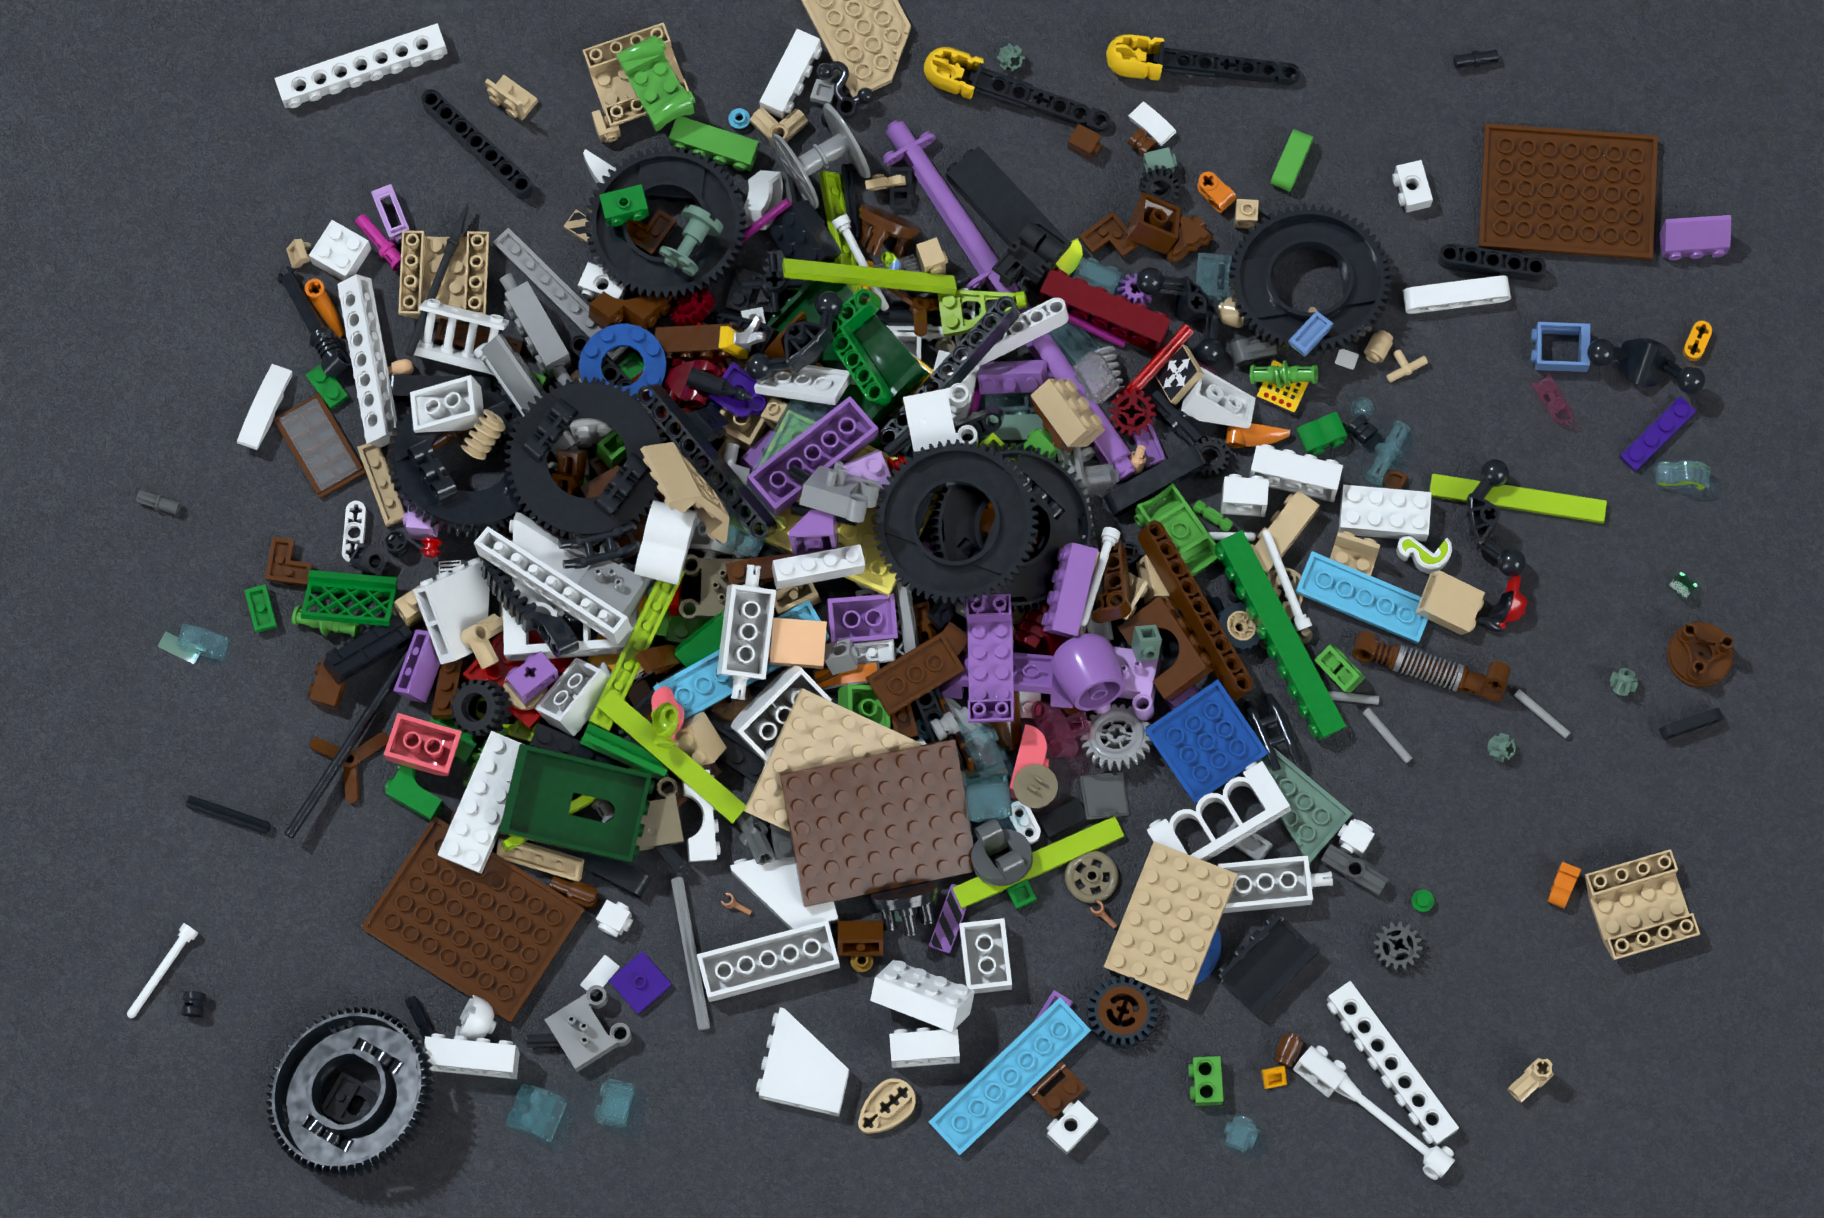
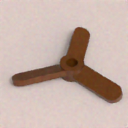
M885 288L910 305L909 309L913 313L914 334L919 337L927 335L926 312L940 311L938 297L925 299L917 296L913 298L901 289Z
M380 732L352 750L343 763L345 799L348 803L355 804L359 800V763L388 743L389 737L386 733ZM313 738L310 741V748L313 751L331 759L334 758L340 747L320 738ZM349 757L354 758L352 763H347Z

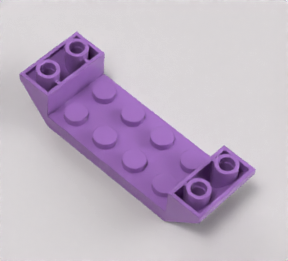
M991 594L990 598L987 595H983L982 601L975 597L974 603L966 599L969 679L968 723L1014 721L1011 594Z
M968 650L964 656L962 654L957 656L965 671L941 685L944 697L962 699L964 687H969ZM1013 653L1014 691L1051 694V707L1073 708L1072 702L1060 688L1054 677L1051 665L1053 656Z

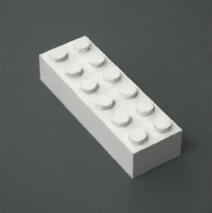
M491 731L438 856L477 873H483L499 835L519 745L522 743Z
M828 920L697 954L709 1002L840 968Z

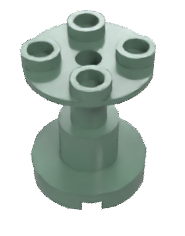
M686 205L681 213L682 217L688 222L682 232L684 236L683 241L677 250L662 246L659 249V253L665 257L664 262L672 268L678 266L686 274L694 276L698 271V266L688 258L696 244L701 245L707 234L719 236L724 227L717 218L715 221L709 218L711 214L704 209L694 205L689 207Z

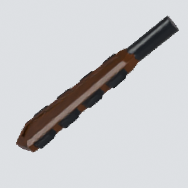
M940 687L935 688L933 692L943 715L949 711L951 712ZM961 731L952 734L961 754L963 766L970 772L974 771V759Z

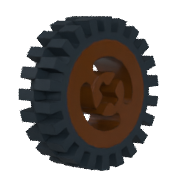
M1111 977L1109 981L1105 980L1100 986L1095 988L1088 1003V1023L1092 1028L1093 1034H1096L1100 1041L1106 1042V1045H1114L1115 1048L1119 1049L1120 1047L1130 1048L1132 1045H1139L1141 1041L1144 1042L1149 1034L1151 1035L1158 1016V1005L1154 994L1150 992L1151 989L1148 986H1144L1143 982L1136 981L1134 977ZM1116 998H1128L1137 1005L1138 1012H1135L1131 1003L1128 1002L1126 1007L1127 1014L1123 1015L1121 1024L1133 1021L1134 1023L1130 1026L1119 1027L1108 1019V1012L1112 1014L1115 1022L1119 1018V1011L1123 1007L1124 1000H1119L1115 1004L1111 1003Z

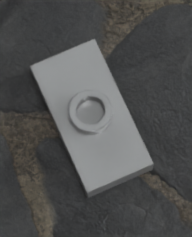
M1235 821L1226 833L1238 827ZM1253 833L1233 846L1256 861L1263 860L1273 845L1257 833Z

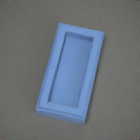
M1316 311L1290 338L1288 344L1306 357L1332 329L1334 323Z

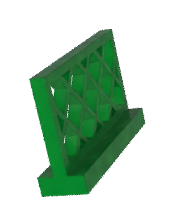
M309 570L301 619L389 626L394 602L398 595L397 577ZM312 592H322L323 594L315 597ZM334 594H346L340 599L334 596ZM358 595L368 597L359 601L355 596ZM329 597L333 602L324 606L321 601ZM381 597L389 599L381 603L377 598ZM351 599L355 604L346 608L343 603ZM373 601L377 606L368 610L365 605ZM314 605L320 608L316 612H308V609ZM337 606L342 610V612L338 614H332L330 612V610L336 608ZM359 608L364 612V614L360 616H354L352 614V612L356 611ZM381 610L386 614L385 618L374 616V614Z
M592 723L588 724L580 741V744L641 772L652 774V777L661 780L663 776L665 777L668 771L667 767L643 747Z

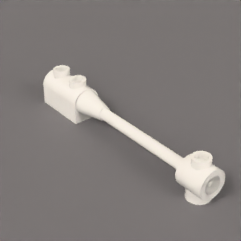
M1310 1046L1293 1068L1296 1073L1328 1098L1336 1091L1354 1102H1358L1424 1155L1423 1164L1425 1166L1423 1171L1429 1178L1437 1180L1439 1177H1443L1455 1161L1452 1158L1454 1153L1449 1147H1427L1361 1094L1362 1092L1347 1076V1073L1344 1072L1346 1070L1344 1063L1339 1060L1334 1062L1327 1058L1328 1052L1324 1047L1317 1046L1314 1048Z

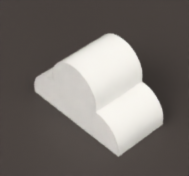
M653 500L634 574L678 585L697 525V511L688 509L682 514L676 509L671 510L666 503Z

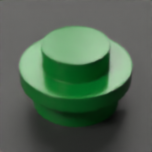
M1418 890L1413 894L1411 903L1415 910L1427 912L1433 907L1434 897L1427 890Z

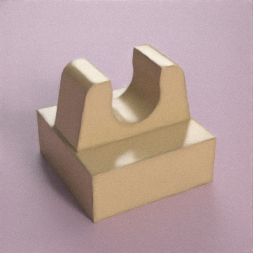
M294 239L286 248L293 268H299L304 263L311 261L309 254L306 253V250L311 245L310 243L303 242L302 239Z

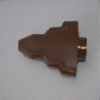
M1180 215L1178 239L1167 255L1169 262L1174 264L1184 259L1189 252H1196L1201 246L1207 247L1214 239L1205 230L1207 224L1201 218L1193 215L1189 219L1186 216Z

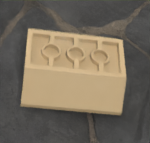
M664 22L583 49L594 87L610 127L647 115L619 65L616 54L655 35L657 39L662 38L666 46L664 54L681 87L686 92L689 91L672 50L671 41Z
M402 231L399 315L416 320L419 319L422 311L419 310L420 305L428 296L444 255L447 239L450 237H426L424 231ZM467 231V237H460L458 241L459 246L451 258L436 300H439L441 304L486 314L489 232ZM436 314L435 322H439L441 318L448 320L447 316ZM457 319V322H467Z
M674 442L643 446L640 449L645 457L643 461L651 469L650 475L658 482L657 488L665 496L664 502L671 510L676 509L682 514L693 506L700 514L698 516L699 520L707 527L705 531L708 536L713 540L718 539L724 544L727 541L729 515L716 492Z
M1671 849L1585 874L1589 902L1603 943L1613 960L1700 935L1694 914H1689L1676 876L1678 868Z

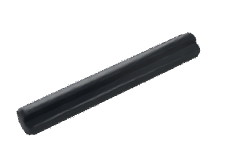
M851 163L841 165L846 214L851 220L850 230L855 240L859 241L861 240V230L853 166Z
M192 795L187 798V808L263 834H268L271 828V824L268 821Z

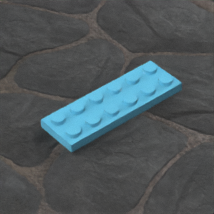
M1313 551L1310 553L1295 593L1415 644L1419 643L1428 621L1427 618L1416 614L1421 599L1420 596Z

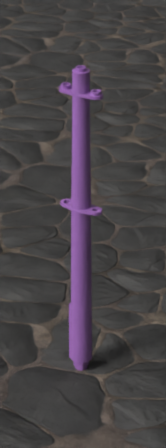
M895 120L887 126L886 134L897 151L891 150L883 156V163L885 166H890L905 159L908 166L912 167V172L979 273L978 277L966 285L967 289L973 290L986 284L990 292H1020L1015 282L1010 288L999 282L1000 276L992 271V267L999 259L923 151V148L935 141L936 136L934 133L927 131L916 140L904 121ZM1029 303L1028 308L1019 309L1020 314L1032 309ZM1049 332L1026 343L1025 345L1035 360H1046L1049 379H1069L1073 381L1077 386V392L1080 396L1089 402L1091 411L1102 420V426L1105 428V431L1089 446L1093 447L1096 452L1095 456L1105 471L1112 470L1121 481L1131 477L1136 471L1129 459L1131 455L1130 450Z

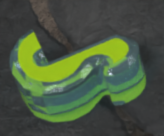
M1667 460L1660 461L1656 466L1655 482L1657 485L1664 487L1694 485V487L1703 491L1710 486L1711 468L1707 464L1696 460H1680L1674 463Z

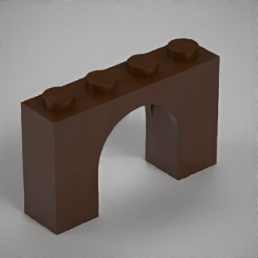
M1159 596L1121 624L1118 629L1130 646L1134 626L1156 625L1159 632L1171 631L1176 636L1179 643V655L1176 662L1171 668L1153 680L1163 698L1173 701L1211 673L1213 668L1210 665L1212 663L1210 657L1205 652L1202 653L1198 647L1200 645L1198 639L1187 630L1188 624L1182 616L1179 617L1175 612L1177 607L1170 598L1167 599Z

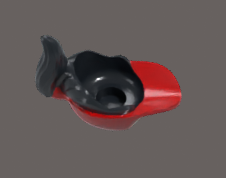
M1514 576L1508 581L1506 592L1502 593L1500 601L1492 607L1489 616L1476 618V623H1480L1487 629L1499 633L1505 629L1509 622L1517 621L1525 614L1528 600L1519 591L1521 576Z

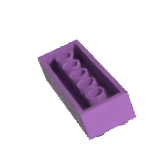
M849 396L747 476V485L774 517H777L801 498L803 485L787 474L791 465H796L811 475L820 465L834 469L835 462L846 463L878 437V427Z

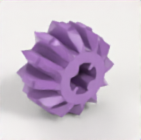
M1137 272L1134 274V278L1127 274L1126 280H1120L1119 285L1121 287L1117 288L1118 294L1126 297L1133 304L1141 303L1145 305V302L1151 303V295L1143 294L1140 290L1139 293H1132V289L1133 291L1138 289L1136 285Z

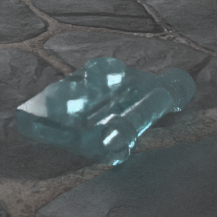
M1198 253L1196 284L1202 287L1201 289L1209 298L1226 300L1232 297L1229 286L1230 263H1232L1231 255ZM1219 264L1225 265L1223 290L1217 289Z

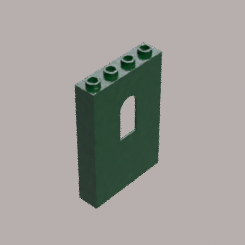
M520 744L499 833L631 864L632 859L637 860L640 846H636L637 837L642 838L645 824H641L643 815L647 816L650 802H646L648 793L652 794L655 780H651L652 774ZM573 793L611 802L615 808L614 817L608 822H599L569 815Z

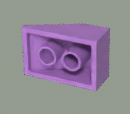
M882 594L827 599L830 643L848 638L851 639L852 643L898 638L894 594H890L889 597Z

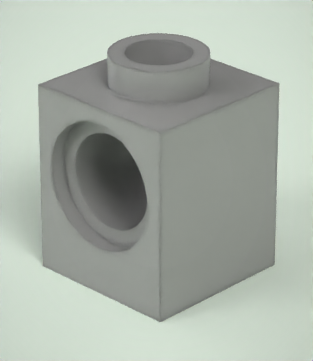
M850 638L825 644L824 661L832 675L858 669L860 651L857 646H854Z

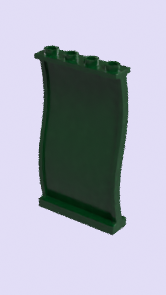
M809 280L801 286L800 291L794 297L786 301L779 315H773L767 325L779 331V335L801 311L805 312L807 322L820 324L821 316L816 311L815 301L821 293L825 291L836 292L842 298L843 303H845L855 292L848 284ZM874 314L857 328L853 334L890 388L892 399L886 406H879L869 401L852 378L838 404L850 396L878 427L903 401V397L908 396L930 372L920 364L896 335ZM829 344L825 351L821 353L817 362L822 367L847 370L831 344Z

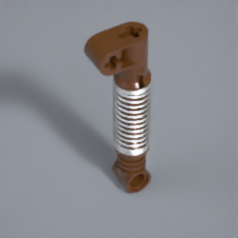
M1367 631L1358 633L1352 650L1353 658L1360 662H1370L1374 658L1377 663L1378 660H1380V664L1386 662L1385 665L1390 670L1398 672L1400 669V674L1405 672V676L1410 673V677L1414 675L1415 679L1419 676V680L1424 678V682L1429 680V683L1433 681L1434 685L1438 683V686H1441L1443 684V688L1448 686V690L1452 687L1454 692L1464 691L1500 703L1511 672L1510 667L1506 663L1494 661L1490 663L1486 674L1482 675L1470 671L1467 666L1462 664L1455 666L1456 662H1454L1452 665L1451 660L1449 663H1446V659L1443 662L1441 657L1438 660L1436 659L1437 656L1432 658V654L1427 656V652L1423 655L1422 651L1417 653L1418 650L1414 652L1413 648H1411L1410 652L1407 653L1408 646L1405 648L1403 644H1392L1391 647L1389 646L1390 643L1384 645V641L1379 643L1377 636Z

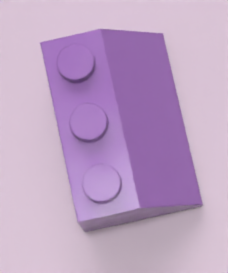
M1731 215L1666 219L1659 233L1662 258L1678 260L1681 257L1689 256L1691 259L1702 258L1704 255H1712V257L1724 256L1730 249Z
M810 510L788 532L793 556L838 548V528L835 515L820 510Z

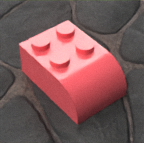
M397 713L384 756L389 762L434 775L448 776L462 731Z
M1025 724L1009 788V798L1017 799L1013 791V784L1017 773L1023 767L1031 764H1041L1047 768L1049 767V759H1046V739L1040 730L1031 725Z

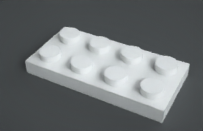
M807 365L798 373L773 371V374L767 380L757 381L754 389L757 394L836 405L851 382L852 376L847 370Z

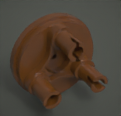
M861 204L859 217L862 219L861 223L863 225L861 227V240L856 242L867 246L866 251L868 253L872 252L873 255L879 256L885 239H888L889 236L895 237L897 240L892 253L902 262L908 245L912 243L916 235H919L921 228L898 215L874 206Z
M1687 623L1673 634L1668 643L1666 652L1668 666L1674 676L1686 685L1698 688L1713 686L1722 681L1732 667L1734 660V638L1731 635H1726L1720 628L1710 623Z

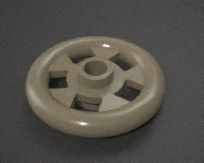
M1090 851L1071 860L1065 871V882L1069 892L1076 899L1085 903H1096V901L1102 902L1114 893L1118 885L1119 874L1114 861L1099 851ZM1093 859L1102 862L1101 868L1091 865ZM1080 863L1086 866L1081 873L1075 870ZM1094 873L1096 875V878L1094 880H1090L1088 878V874ZM1103 873L1110 874L1109 882L1102 881ZM1079 879L1085 885L1081 890L1075 884ZM1100 886V889H1101V892H1100V893H1098V894H1092V893H1091L1090 888H1095V887Z

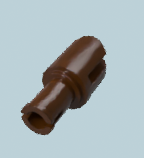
M556 875L552 878L550 888L566 894L567 898L572 902L589 909L598 906L597 888L581 881L570 882Z

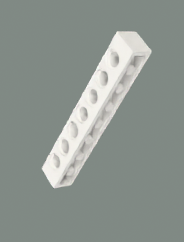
M437 23L276 77L275 81L285 109L296 108L303 102L309 100L317 101L324 95L337 94L342 89L358 87L363 82L369 80H379L383 75L389 73L396 74L403 71L404 68L410 66L417 67L431 59H441L448 53ZM420 45H428L425 50L418 49ZM402 51L408 52L404 57L398 56ZM381 58L387 59L383 64L377 63ZM361 65L367 66L365 70H357V68ZM340 72L347 73L344 77H337ZM319 79H326L325 83L316 84ZM306 86L303 91H296L297 87Z
M356 274L337 284L366 444L383 447L390 443L393 428H396L397 416L371 278Z
M487 526L474 542L478 555L616 645L621 642L631 629L627 616Z
M1347 982L1329 995L1327 998L1329 1002L1327 1004L1328 1009L1333 1015L1337 1014L1340 1017L1342 1028L1346 1033L1351 1032L1354 1036L1356 1047L1361 1052L1365 1051L1368 1055V1063L1374 1070L1378 1069L1382 1074L1381 1080L1388 1089L1391 1087L1396 1093L1394 1097L1401 1107L1405 1106L1410 1112L1408 1117L1415 1126L1419 1125L1424 1131L1421 1134L1426 1142L1437 1146L1459 1129L1457 1124L1352 982ZM1346 1005H1353L1356 1013L1348 1015L1344 1011V1007ZM1366 1023L1370 1031L1368 1033H1361L1358 1030V1024ZM1374 1041L1380 1042L1383 1045V1050L1380 1052L1374 1051L1371 1043ZM1385 1061H1395L1397 1068L1394 1070L1387 1069ZM1400 1078L1408 1079L1410 1087L1406 1089L1400 1087L1398 1080ZM1415 1096L1421 1097L1424 1105L1422 1107L1414 1106L1412 1098ZM1434 1115L1437 1118V1124L1434 1126L1429 1125L1426 1122V1116Z

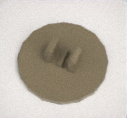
M1031 764L1023 767L1017 773L1013 784L1016 798L1021 804L1029 808L1047 806L1054 800L1058 790L1055 774L1041 764Z

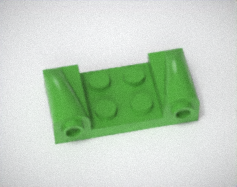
M654 35L616 54L619 65L657 132L670 121L695 113L693 103L696 101L691 91L686 92L681 87L664 54V50H666L664 41L661 37L657 39Z
M1174 484L1169 485L1152 499L1137 505L1134 519L1138 526L1145 527L1153 520L1162 523L1192 576L1219 561L1215 554L1214 546L1216 543Z

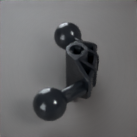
M1153 267L1142 269L1137 275L1136 285L1143 294L1154 295L1160 292L1161 289L1178 291L1175 308L1176 316L1182 321L1205 322L1204 339L1197 345L1196 356L1206 366L1218 364L1223 358L1224 349L1217 340L1218 320L1221 318V314L1215 308L1214 302L1209 299L1200 285L1198 286L1189 279V276H1184L1183 278L1163 276L1158 269Z
M833 291L821 293L815 301L816 311L821 316L820 324L803 321L789 325L784 337L786 357L771 359L770 356L764 353L753 354L746 363L748 375L756 381H764L771 377L773 371L791 369L793 373H798L807 365L817 362L821 353L834 341L835 336L832 333L833 318H836L843 308V301L840 295Z
M1638 338L1628 340L1622 344V347H1614L1607 339H1596L1589 345L1587 350L1588 359L1592 364L1603 367L1609 365L1613 360H1618L1626 378L1641 386L1653 387L1669 376L1676 378L1678 387L1687 394L1698 393L1705 385V375L1701 369L1695 366H1687L1685 368L1675 363L1676 357L1670 349L1653 339Z
M1492 459L1482 466V480L1466 499L1468 502L1466 517H1468L1470 536H1472L1476 545L1475 549H1482L1496 559L1501 573L1512 577L1519 575L1524 570L1526 560L1521 551L1514 548L1505 550L1489 539L1500 518V511L1494 504L1484 498L1493 487L1505 484L1509 477L1507 465L1501 460Z

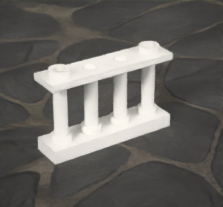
M436 299L425 300L419 310L427 311L423 339L419 340L414 355L494 375L486 362L478 360L473 352L478 324L490 327L489 343L498 335L499 330H504L508 326L509 320L503 319L502 316L496 314L486 315L441 304ZM436 314L448 317L444 345L441 346L433 344L431 341ZM457 319L469 322L465 350L462 351L456 350L452 346Z

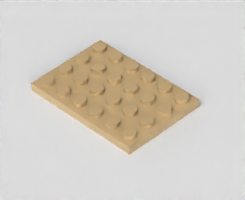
M1153 842L1104 968L1129 978L1134 977L1137 981L1188 1001L1238 874L1160 843Z

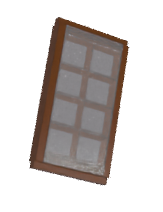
M319 393L273 418L319 499L365 474L363 467Z

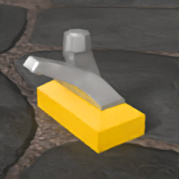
M756 316L744 332H738L729 326H721L719 348L738 359H747L751 351V345L763 342L766 339L765 332H757L762 320Z

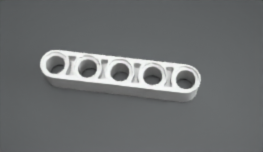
M1507 276L1409 287L1402 291L1405 310L1408 314L1501 303L1511 299Z
M1052 298L1020 314L1016 322L977 365L986 364L1067 323L1069 315L1065 301L1061 298Z

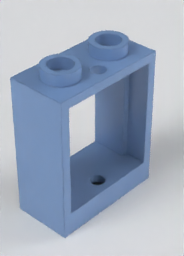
M1537 322L1535 329H1532L1531 342H1535V350L1531 351V363H1535V370L1588 371L1590 360L1587 356V350L1590 345V324ZM1542 334L1579 335L1578 362L1543 361Z

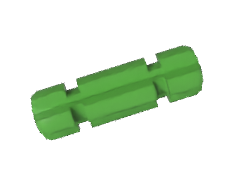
M1198 500L1193 506L1194 512L1199 515L1202 514L1203 518L1215 526L1219 525L1220 529L1224 532H1228L1233 526V522L1230 519L1223 518L1222 514L1210 506L1206 507V504L1201 500Z

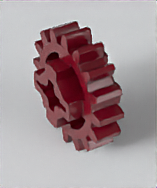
M702 288L703 292L701 293L696 290L694 291V296L688 293L686 298L681 297L676 302L677 306L671 309L673 313L670 314L671 320L676 326L697 325L699 320L703 321L710 314L709 310L714 308L712 304L715 303V300L709 290Z
M1136 389L1132 390V394L1124 390V396L1116 395L1118 398L1117 402L1111 401V404L1115 407L1109 409V413L1114 414L1109 419L1111 422L1116 421L1113 426L1115 429L1121 427L1120 433L1122 435L1128 431L1129 437H1132L1133 432L1141 436L1140 430L1144 429L1148 432L1147 425H1154L1151 417H1156L1157 414L1151 412V410L1156 406L1155 404H1149L1152 399L1150 396L1144 398V391H1141L1138 395ZM1129 399V403L1127 405H1125L1124 407H1120V405L1124 401ZM1138 400L1142 401L1147 409L1140 408ZM1135 408L1136 412L1139 413L1134 414V417L1130 418V415L1126 412ZM1118 416L1126 418L1127 426L1121 423ZM1140 419H1145V421L1142 424L1136 426V423Z

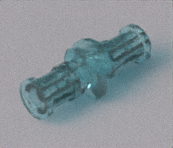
M1394 421L1392 424L1393 429L1389 436L1386 437L1385 442L1375 446V452L1378 456L1375 457L1370 471L1365 473V478L1375 485L1383 484V477L1387 470L1390 469L1391 464L1397 465L1399 463L1397 458L1403 456L1400 448L1406 435L1410 434L1411 428L1401 421Z

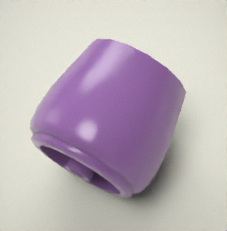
M1093 633L1082 634L1066 641L1056 650L1051 661L1054 677L1060 688L1077 709L1089 711L1101 708L1114 701L1122 693L1124 682L1118 657L1114 647L1105 637Z

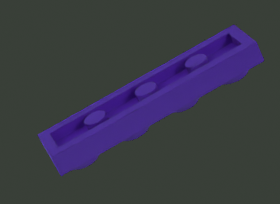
M1680 396L1619 458L1636 472L1695 414L1696 410Z

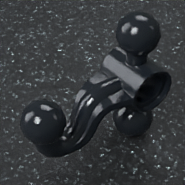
M843 62L821 63L817 67L816 73L823 80L829 79L834 70L841 72L834 85V94L838 100L836 111L840 116L852 118L858 112V105L861 103L869 104L873 101L874 93L868 87L861 88L853 99L844 95L842 88L849 78V70ZM851 102L853 105L852 110L844 113L842 110L843 104ZM823 113L821 122L825 127H829Z

